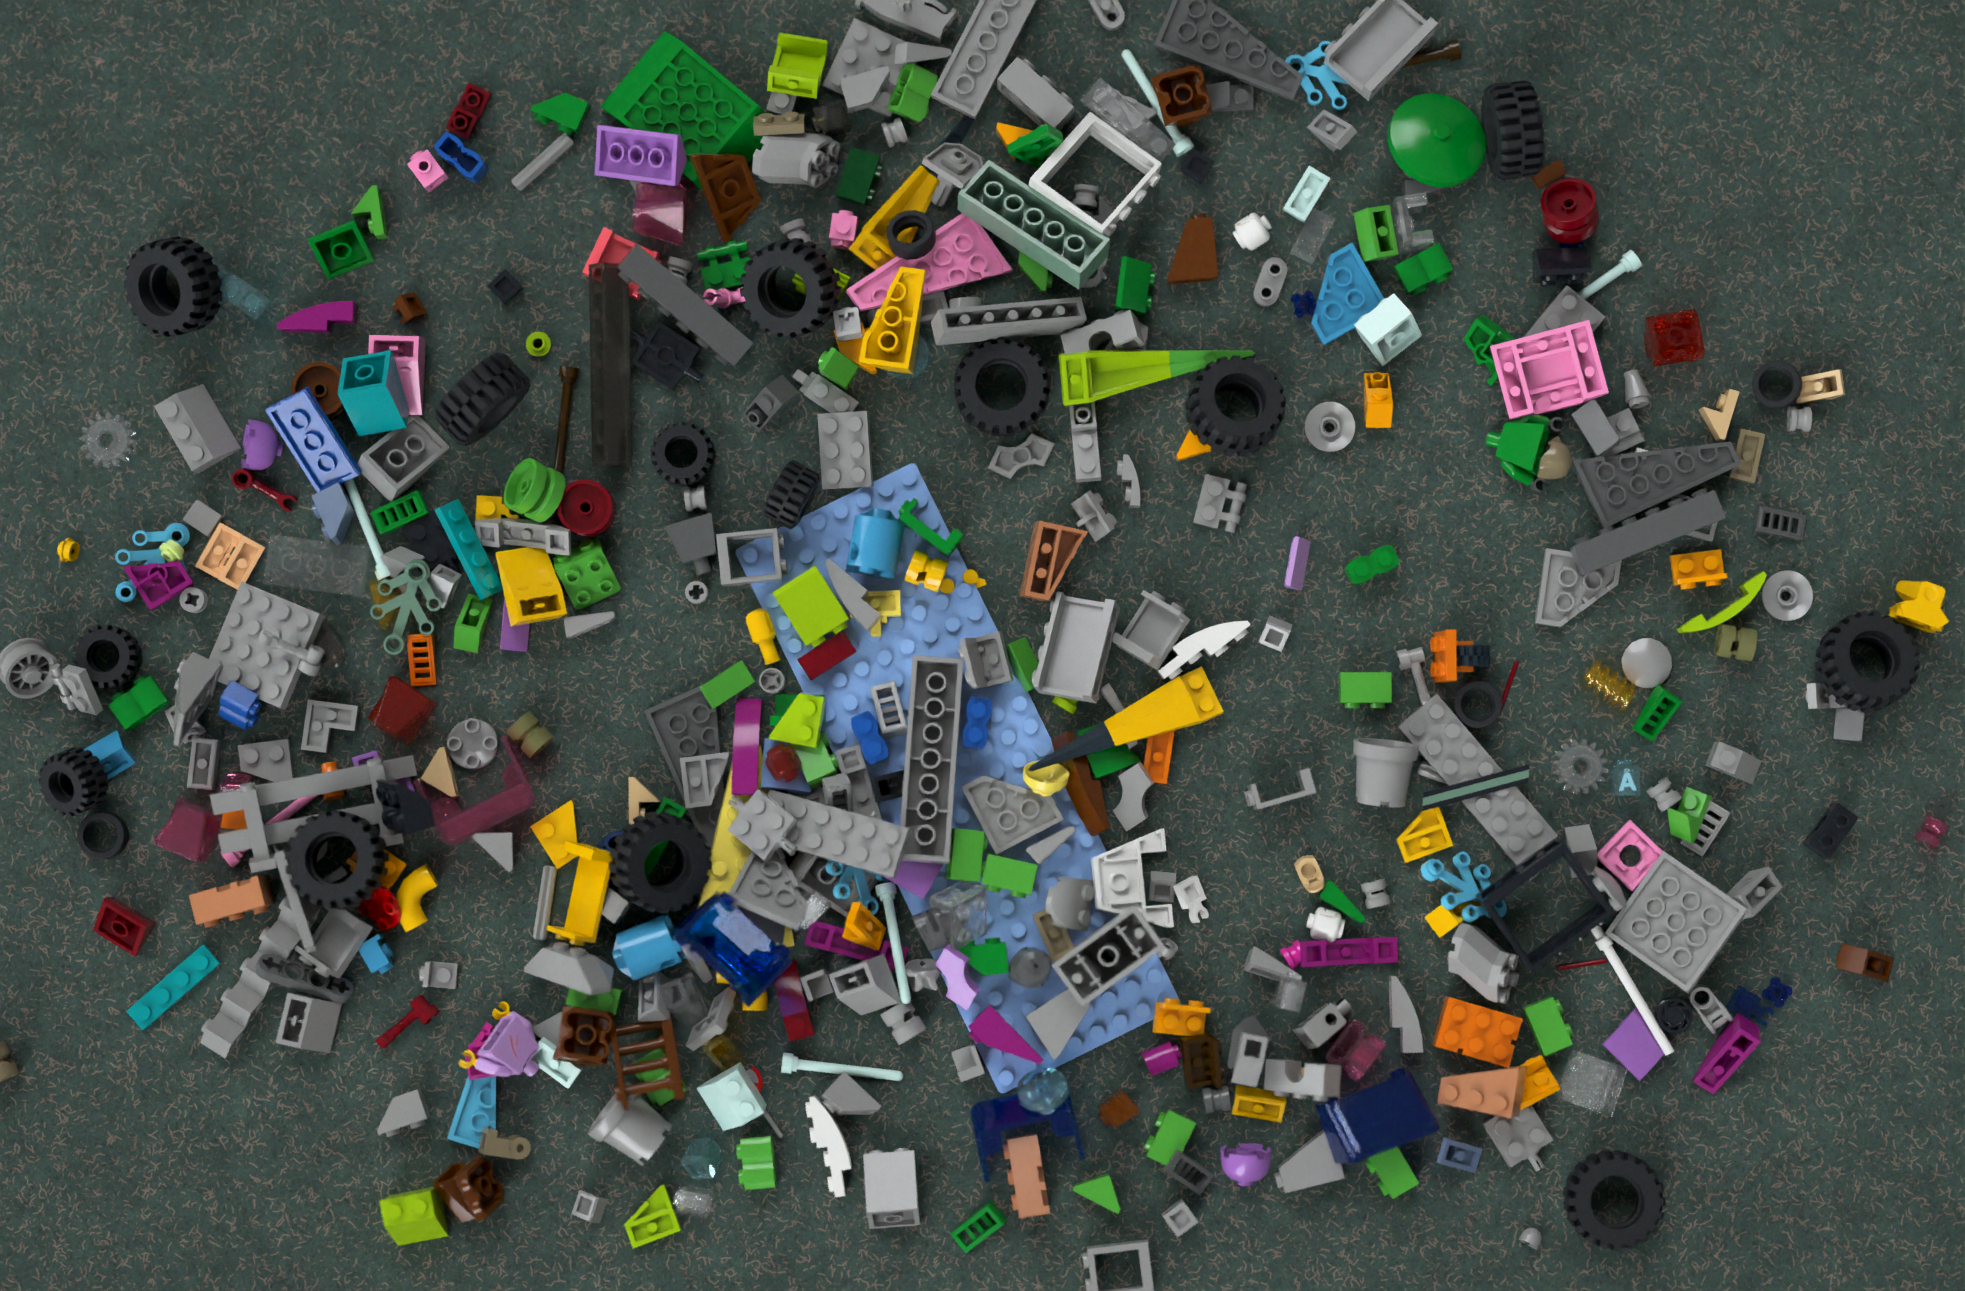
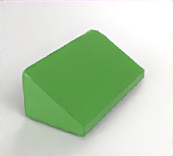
M1026 637L1005 647L1009 661L1026 693L1034 689L1032 674L1038 668L1039 663Z

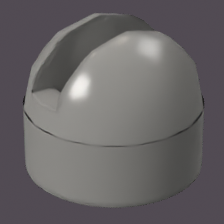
M1161 938L1160 940L1163 944L1168 945L1170 949L1165 946L1156 954L1159 958L1163 956L1164 960L1171 959L1178 950V946L1168 938Z
M1528 1228L1522 1232L1519 1240L1524 1244L1525 1242L1529 1243L1528 1246L1533 1249H1538L1542 1237L1537 1229Z

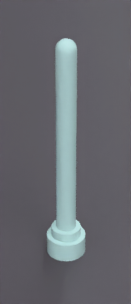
M1128 49L1123 50V59L1164 125L1157 95L1131 51ZM1175 125L1165 126L1173 139L1172 149L1177 157L1194 147L1190 138L1184 134L1181 135Z
M1629 250L1622 255L1618 265L1577 294L1583 299H1587L1625 271L1627 273L1636 271L1642 266L1641 261L1632 250Z
M352 478L344 482V485L376 561L375 575L378 582H381L382 580H387L386 577L388 576L392 578V575L380 557L383 551Z
M894 882L883 883L875 886L876 895L880 897V901L884 905L900 998L902 1003L908 1004L911 1001L893 903L897 893Z
M783 1052L781 1073L791 1074L792 1071L797 1072L798 1069L833 1074L845 1072L851 1076L894 1081L903 1079V1073L897 1070L801 1060L797 1056H793L794 1053Z

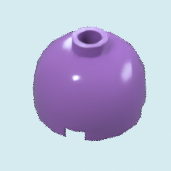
M249 419V425L246 424L243 438L244 454H247L246 459H241V466L247 470H263L274 463L276 456H281L283 442L278 441L277 432L271 425L266 422Z
M1238 1143L1240 1147L1236 1149H1228V1144L1222 1146V1169L1230 1179L1238 1181V1185L1251 1186L1253 1181H1258L1267 1175L1271 1165L1270 1147L1267 1150H1263L1262 1144Z

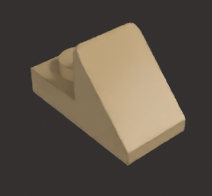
M1842 369L1801 377L1802 390L1800 397L1796 400V404L1822 399H1835L1845 395Z
M1729 389L1725 391V394H1720L1716 408L1720 409V411L1706 407L1699 409L1715 441L1722 442L1726 438L1739 391Z
M629 777V824L632 825L634 824L633 819L639 815L646 818V808L641 807V803L661 802L636 777Z

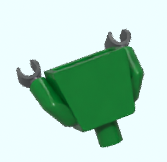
M1530 414L1513 419L1512 422L1504 424L1502 433L1489 431L1486 438V446L1497 448L1496 457L1500 460L1501 467L1511 478L1527 486L1530 485L1534 492H1543L1536 488V483L1539 480L1547 483L1546 479L1533 478V475L1537 476L1539 471L1540 459L1544 454L1549 433L1561 431V429H1556L1553 426L1554 421L1562 422L1560 417H1554L1549 420L1546 416Z

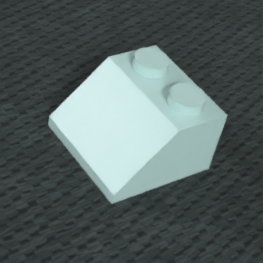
M1394 293L1390 297L1381 300L1376 308L1362 315L1358 322L1354 324L1359 336L1382 366L1422 336L1413 314Z
M741 1062L697 1087V1090L723 1131L746 1124L763 1114L767 1106Z

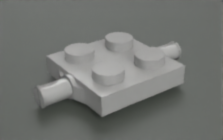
M757 789L746 803L742 802L736 795L731 797L732 800H729L728 804L739 812L728 828L729 832L765 861H768L773 853L781 847L791 856L796 853L794 851H797L798 847L787 838L789 837L790 830L798 821L762 790Z
M1532 1105L1520 1110V1114L1517 1117L1507 1118L1493 1115L1482 1123L1509 1167L1526 1159H1529L1536 1172L1541 1170L1540 1168L1545 1167L1537 1153L1543 1146L1553 1141Z

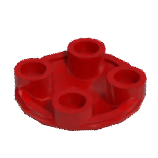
M381 886L380 889H374L372 892L374 896L369 900L364 899L362 904L358 906L360 914L368 916L384 932L397 926L401 920L400 905L396 897L384 886Z

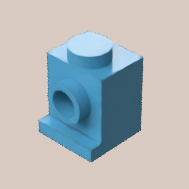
M377 934L367 940L358 950L371 973L379 971L380 974H383L394 967L393 961L390 958L393 956L391 948L386 942L384 944L381 942L385 938L383 934Z

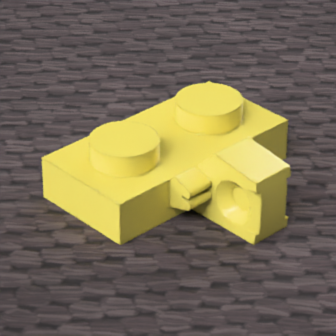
M900 590L868 591L869 594L864 601L878 611L882 617L872 628L871 637H882L881 623H887V617H901Z

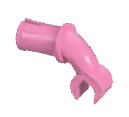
M724 288L719 290L708 289L703 295L704 298H710V300H704L708 305H716L719 308H727L737 303H746L745 297H741V288L737 289L738 291H729Z

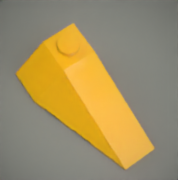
M900 266L886 293L887 296L880 309L877 310L869 330L866 331L863 337L859 363L888 371L914 373L926 270Z

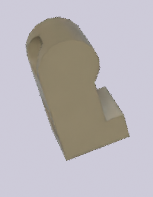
M483 1127L478 1151L481 1154L511 1159H524L529 1155L531 1145L526 1138L519 1135H511L509 1137L497 1136L498 1130Z

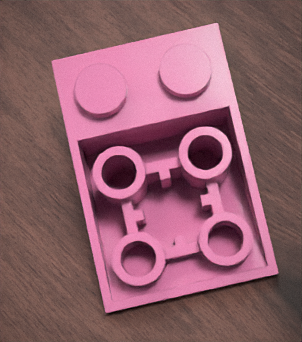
M369 335L368 354L392 351L408 404L409 415H423L426 340L419 336Z

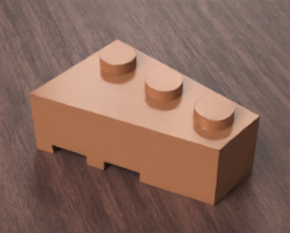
M1043 521L1034 522L1019 596L1039 601H1049L1088 531Z
M267 875L250 877L251 879L240 882L236 881L229 885L189 895L196 925L204 924L205 928L219 925V919L229 917V921L245 918V912L253 910L254 915L269 911L268 906L274 905V900Z
M1527 1066L1441 1077L1437 1103L1507 1118L1517 1117L1520 1114Z
M1037 1133L1007 1138V1144H1003L1005 1160L1010 1159L1012 1169L1007 1170L1009 1185L1014 1184L1016 1194L1011 1195L1013 1210H1018L1019 1218L1049 1214L1050 1209Z

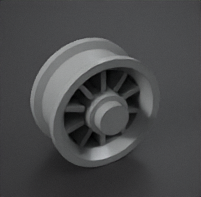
M35 638L19 639L10 643L0 653V680L12 695L23 699L34 698L52 687L54 682L51 677L53 673L50 667L53 664H58V662L42 641Z

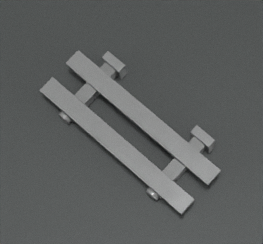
M413 755L384 761L382 758H373L367 760V764L256 786L254 782L245 783L239 786L240 789L210 794L214 815L244 809L248 827L218 834L222 854L252 849L253 857L249 860L251 873L277 868L274 857L275 853H269L268 845L287 842L290 837L295 838L298 834L295 829L299 825L304 826L307 824L306 819L310 816L264 825L260 806L370 784L372 785L375 803L341 809L340 811L365 818L371 825L379 823L381 831L379 836L385 840L387 846L404 843L403 834L387 829L382 821L381 814L383 808L376 795V788H378L376 780L384 779L390 781L416 776Z

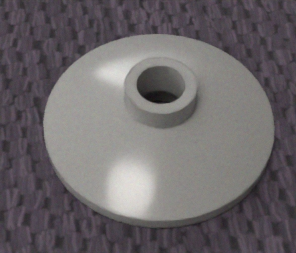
M1323 402L1315 406L1307 415L1305 433L1309 442L1315 448L1325 452H1335L1346 447L1352 440L1355 433V421L1351 412L1342 404ZM1327 423H1331L1334 426L1332 432L1325 430L1324 427Z
M1785 570L1773 574L1765 582L1762 590V601L1770 615L1779 620L1792 621L1799 619L1810 609L1813 601V591L1810 583L1803 575L1795 571ZM1784 591L1790 594L1788 601H1784L1781 598V594Z

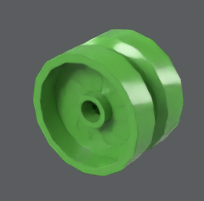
M527 458L520 462L511 473L504 491V504L507 508L520 514L523 513L525 517L538 523L544 522L553 515L561 502L565 490V478L562 473L545 467L544 464L534 459Z

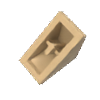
M440 747L421 779L450 797H458L459 792L448 747Z

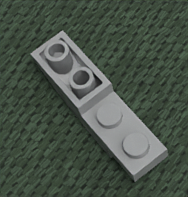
M1095 402L1069 405L1076 483L1101 481Z

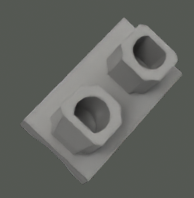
M1090 490L1071 503L1081 519L1076 523L1077 527L1085 525L1095 542L1115 529L1114 525L1117 521L1113 514H1105L1101 507L1103 499L1099 493L1093 494Z

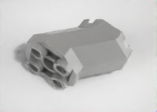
M824 134L764 135L760 143L764 144L762 149H756L753 154L752 173L759 176L761 180L768 183L805 184L817 188L827 182L830 177L836 176L839 170L837 163L840 143Z
M1460 923L1452 939V944H1456L1454 951L1450 950L1448 955L1449 972L1459 974L1487 1000L1507 1004L1511 987H1516L1519 979V973L1515 972L1518 955L1506 952L1479 927L1468 923Z

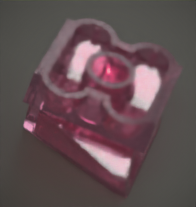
M649 182L636 184L632 230L676 245H682L683 231H686L688 189L684 188L681 184H678V186H659L656 183Z
M178 797L168 822L157 834L153 843L195 862L202 861L205 863L221 828L223 814L214 815L213 810Z
M1354 1019L1343 1026L1331 1040L1326 1060L1332 1065L1343 1062L1344 1075L1358 1082L1383 1050L1386 1042L1376 1034L1364 1035V1024Z

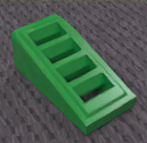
M416 490L371 512V516L379 533L382 535L389 534L428 514L429 510L420 490ZM412 499L418 511L416 513L414 512L410 503V500ZM401 505H404V507H405V509H406V512H407V514H408L407 517L405 516V513H404V511H403ZM393 509L395 510V513L399 521H396L394 514L392 512Z
M1657 684L1632 729L1653 742L1683 701L1670 690ZM1664 697L1668 699L1667 704L1662 701ZM1658 706L1663 709L1662 713L1656 710ZM1650 716H1656L1658 718L1657 722L1650 719ZM1648 723L1653 727L1652 731L1645 728L1644 724Z
M1327 879L1324 888L1317 895L1318 898L1357 923H1363L1365 920L1363 914L1333 881Z
M990 1200L954 1229L950 1235L962 1250L967 1253L1003 1226L1007 1218L995 1203ZM986 1212H988L991 1215V1217L995 1220V1223H993L990 1220V1218L986 1215ZM981 1217V1219L989 1227L987 1230H985L982 1227V1225L978 1222V1218ZM973 1224L981 1235L977 1237L969 1225ZM963 1230H965V1232L973 1240L968 1245L963 1241V1239L965 1241L967 1240L960 1233Z

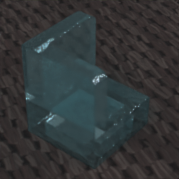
M713 1138L693 1139L680 1163L693 1179L713 1178L724 1157V1153Z

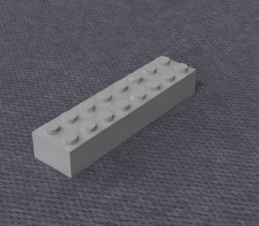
M917 655L912 657L900 826L911 829V833L902 861L949 864L963 660L959 658Z

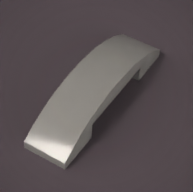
M513 518L478 519L475 521L476 534L482 546L501 547L503 544L542 548L546 549V553L571 555V533L569 529L547 522L538 523L533 520Z
M857 744L835 751L841 773H846L851 782L853 812L883 821L878 803L875 802L870 777L860 745Z

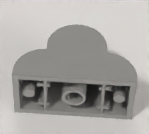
M1133 905L1086 937L1072 950L1053 963L1052 967L1083 1007L1162 950L1165 945L1136 905Z

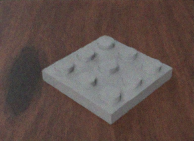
M854 18L822 86L844 96L839 79H843L845 74L858 71V74L868 71L869 67L882 64L883 67L888 66L890 77L873 107L869 108L891 118L893 112L888 110V103L896 88L899 73L904 65L895 64L896 45L905 43V41Z

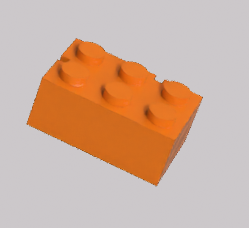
M1445 996L1432 1045L1456 1053L1458 1048H1460L1459 1053L1509 1068L1515 1045L1510 1043L1511 1040L1517 1041L1523 1019Z

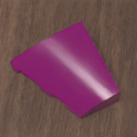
M180 561L124 567L125 572L151 611L179 595L186 588L195 585Z

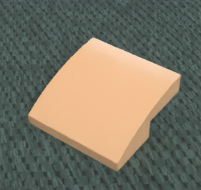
M219 522L195 567L238 590L241 582L246 583L265 547Z

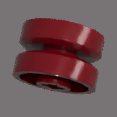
M1566 178L1550 184L1544 190L1540 199L1545 230L1551 238L1557 242L1567 244L1577 243L1589 238L1596 231L1599 225V212L1596 193L1589 183L1581 179Z
M589 479L577 480L565 487L563 497L557 507V513L562 524L574 534L582 537H596L605 533L613 524L616 515V505L611 493L600 483ZM588 503L590 510L582 512L581 508H585L584 504Z

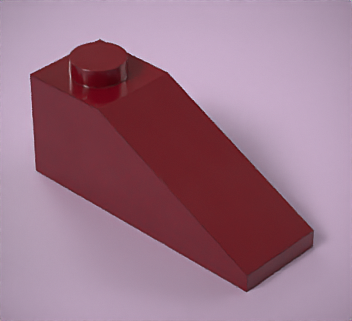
M795 960L771 967L789 1041L815 1035V1029Z

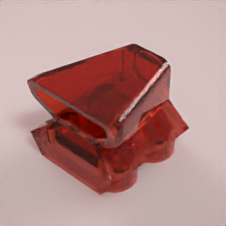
M1695 309L1645 317V332L1642 335L1646 356L1652 359L1654 367L1678 362H1698V359L1704 358L1705 348L1698 313Z
M390 675L383 695L367 718L391 737L410 745L437 703L400 678Z

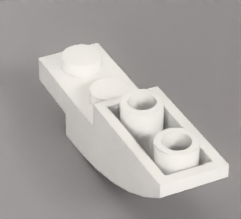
M1248 621L1222 623L1190 635L1172 647V651L1177 657L1158 671L1159 675L1163 680L1166 677L1172 680L1183 671L1180 668L1187 661L1193 664L1203 655L1200 651L1203 649L1209 657L1213 654L1218 657L1229 648L1226 645L1234 638L1238 642L1249 632L1246 628L1251 624Z
M815 1095L810 1096V1102H806L805 1105L807 1117H812L814 1126L809 1128L811 1143L816 1142L817 1148L827 1147L828 1151H824L823 1154L825 1166H830L832 1175L827 1177L829 1191H834L835 1197L845 1196L846 1190L842 1170L852 1168L845 1139L832 1114L826 1110L822 1102Z

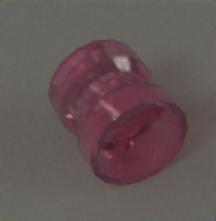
M1926 815L1923 820L1922 829L1917 831L1914 838L1918 841L1923 840L1927 842L1928 847L1937 850L1941 843L1940 838L1946 834L1949 826L1932 816Z

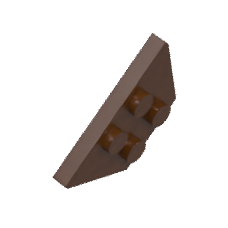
M741 154L689 155L720 236L727 243L732 239L730 235L739 224L743 225L749 213L761 201L746 159Z

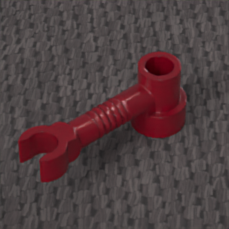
M240 468L232 475V483L236 488L246 489L253 487L274 499L285 511L292 510L285 504L287 498L292 501L298 500L295 495L280 492L257 479L252 470ZM243 474L247 475V477H248V480H247V481H244V480H243V478H242V475H243Z
M421 994L410 1003L413 1009L391 1029L378 1037L376 1043L385 1049L417 1018L424 1025H427L432 1021L430 1018L432 1016L436 1017L440 1011L434 1004L430 1005Z

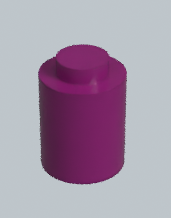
M1170 1041L1142 1053L1151 1077L1178 1066V1060L1182 1059L1177 1044L1172 1046Z

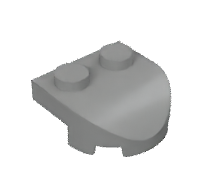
M1065 876L1058 877V883L1055 887L1049 888L1046 897V913L1052 916L1051 924L1055 927L1088 931V925L1091 920V903L1094 896L1093 880Z

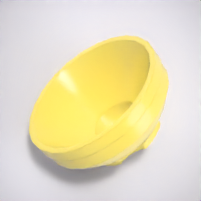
M1033 761L1026 764L1023 768L1024 782L1034 793L1041 794L1042 796H1051L1052 793L1063 789L1069 779V771L1058 763L1029 771V767L1038 762Z

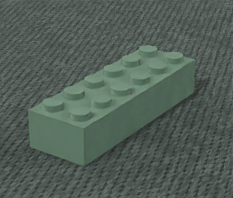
M990 160L982 166L958 193L957 210L1078 290L1109 256L1110 239Z

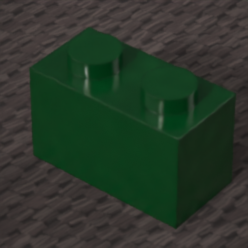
M851 147L837 189V199L862 207H866L867 202L872 203L876 188H873L872 185L875 178H880L883 170V164H880V156Z

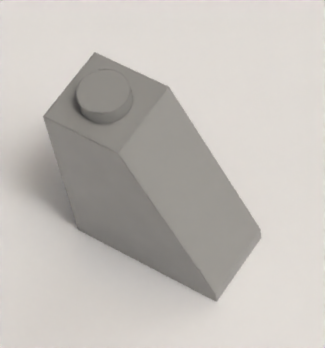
M1068 988L1026 1015V1018L1053 1059L1060 1055L1091 1005L1088 1002L1082 1007Z
M1331 1127L1324 1128L1277 1166L1278 1172L1274 1173L1278 1188L1282 1187L1283 1191L1288 1193L1344 1179Z

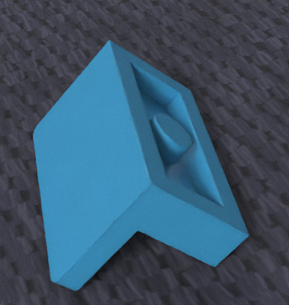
M118 731L112 732L84 749L91 751L93 756L99 758V763L103 764L105 768L104 773L107 774L108 779L136 764L132 754L123 745Z

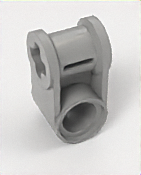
M1703 984L1693 987L1689 994L1691 1003L1712 1034L1716 1033V1029L1727 1021L1732 1022L1734 1020L1710 988ZM1698 991H1706L1709 997L1705 1003H1697L1694 1000V996Z

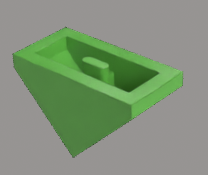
M1109 1173L1074 1184L1072 1188L1074 1192L1116 1214L1120 1212Z

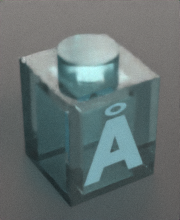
M1632 760L1617 761V766H1610L1611 796L1641 795L1639 765H1632Z

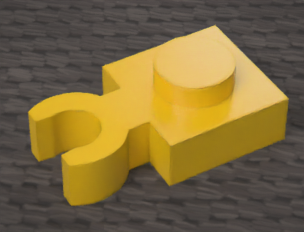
M477 495L475 521L478 519L502 518V515H506L508 518L519 519V515H512L510 509L503 504V497Z

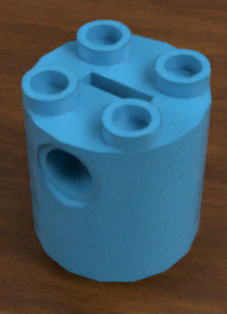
M872 508L860 515H855L846 571L867 573V576L875 578L895 579L905 524L899 522L891 511Z
M668 914L658 916L616 933L612 954L619 971L636 981L686 959L677 938V930Z

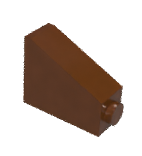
M1206 214L1192 215L1191 219H1187L1167 277V285L1214 281L1218 279L1213 217H1206Z

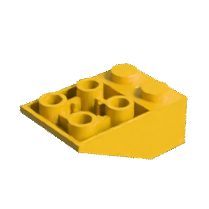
M525 547L495 553L511 627L558 619L567 614L562 588L549 555L546 553V549Z

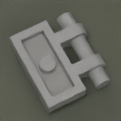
M1205 474L1193 523L1218 529L1219 521L1223 520L1227 521L1225 531L1235 533L1236 525L1240 524L1241 520L1239 514L1242 502L1245 503L1247 497L1245 494L1247 484L1237 482L1235 491L1228 490L1230 480ZM1225 498L1233 500L1229 513L1222 512Z
M53 664L50 667L53 673L51 676L55 685H58L61 692L59 696L62 703L67 705L68 710L77 708L81 712L97 715L103 710L86 669L73 665H67L62 669L60 664Z

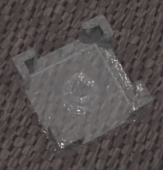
M1426 192L1395 197L1391 204L1399 254L1424 251L1429 248V244L1434 243L1432 230L1412 232L1414 230L1413 220L1409 216V214L1421 213V206L1427 205Z

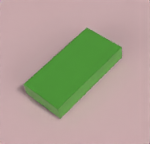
M741 660L699 688L713 709L755 681Z

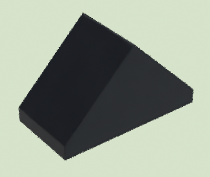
M904 770L869 778L876 803L902 797Z

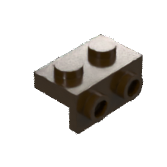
M1210 1033L1180 1038L1185 1087L1193 1089L1213 1085L1216 1088H1221L1224 1070L1219 1059V1055L1222 1054L1220 1041Z

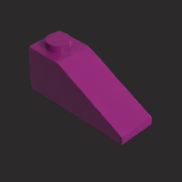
M991 1005L968 1025V1028L971 1030L968 1034L977 1044L983 1042L986 1046L1038 1064L1044 1061Z
M1739 1013L1721 1031L1693 1077L1694 1083L1713 1095L1761 1042L1758 1025Z

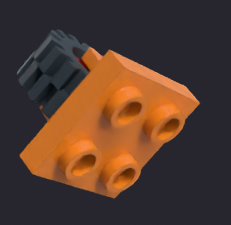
M1456 630L1434 632V637L1430 639V650L1434 652V662L1431 663L1430 674L1431 677H1434V683L1457 681V672H1474V668L1490 667V646L1474 645V641H1456Z

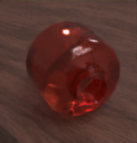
M782 743L766 753L765 765L774 780H785L788 783L799 776L797 771L801 769L802 761L792 746H785Z

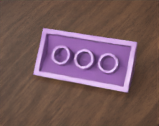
M597 125L595 175L678 186L687 161L681 135Z

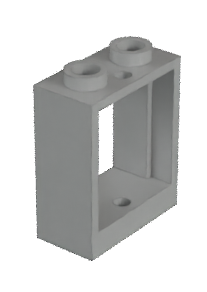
M777 528L716 534L720 578L723 587L782 581L783 574H787L786 559H781L780 549H785L784 535L779 534ZM772 537L775 574L732 578L729 542Z
M1147 1239L1086 1246L1087 1253H1082L1084 1269L1089 1268L1090 1278L1085 1279L1087 1291H1098L1095 1254L1137 1249L1142 1286L1103 1291H1154Z

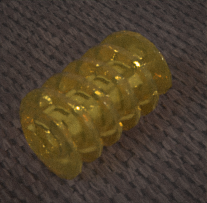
M1597 660L1589 667L1580 683L1585 680L1587 681L1586 690L1595 686V696L1603 692L1602 701H1606L1611 697V707L1618 703L1621 704L1619 712L1622 713L1636 693L1634 692L1636 685L1630 683L1626 686V677L1618 680L1619 673L1617 671L1609 675L1610 666L1606 665L1601 669L1602 661Z

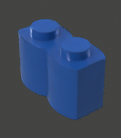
M445 132L434 145L441 158L447 164L456 167L462 176L471 182L477 183L488 170L481 157L476 152L467 149L451 133Z
M231 680L221 695L219 716L245 731L250 726L253 728L260 718L258 713L262 704L258 699L260 695Z
M971 696L966 707L968 722L962 733L964 747L979 750L985 747L988 738L986 724L990 719L992 711L990 699Z
M865 711L852 717V729L857 738L861 740V748L866 760L874 765L888 759L889 749L887 743L879 735L878 722L872 713Z

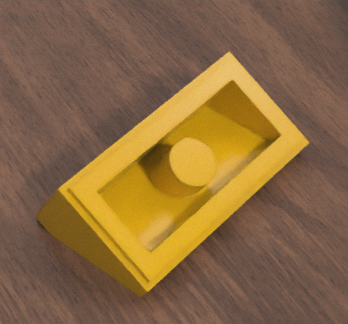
M1236 1085L1232 1115L1282 1123L1286 1096H1275L1274 1091Z

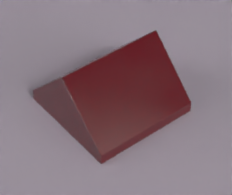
M106 897L102 902L93 931L136 957L157 923L117 898Z

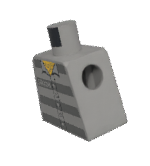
M1341 998L1334 1005L1331 1002L1324 1004L1292 1029V1031L1307 1050L1318 1048L1347 1023L1344 1016L1352 1008L1344 998ZM1327 1015L1332 1020V1022H1330L1329 1024H1327L1325 1020V1017Z

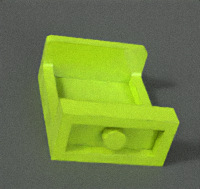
M779 33L774 61L768 71L767 91L817 99L826 64L828 41Z

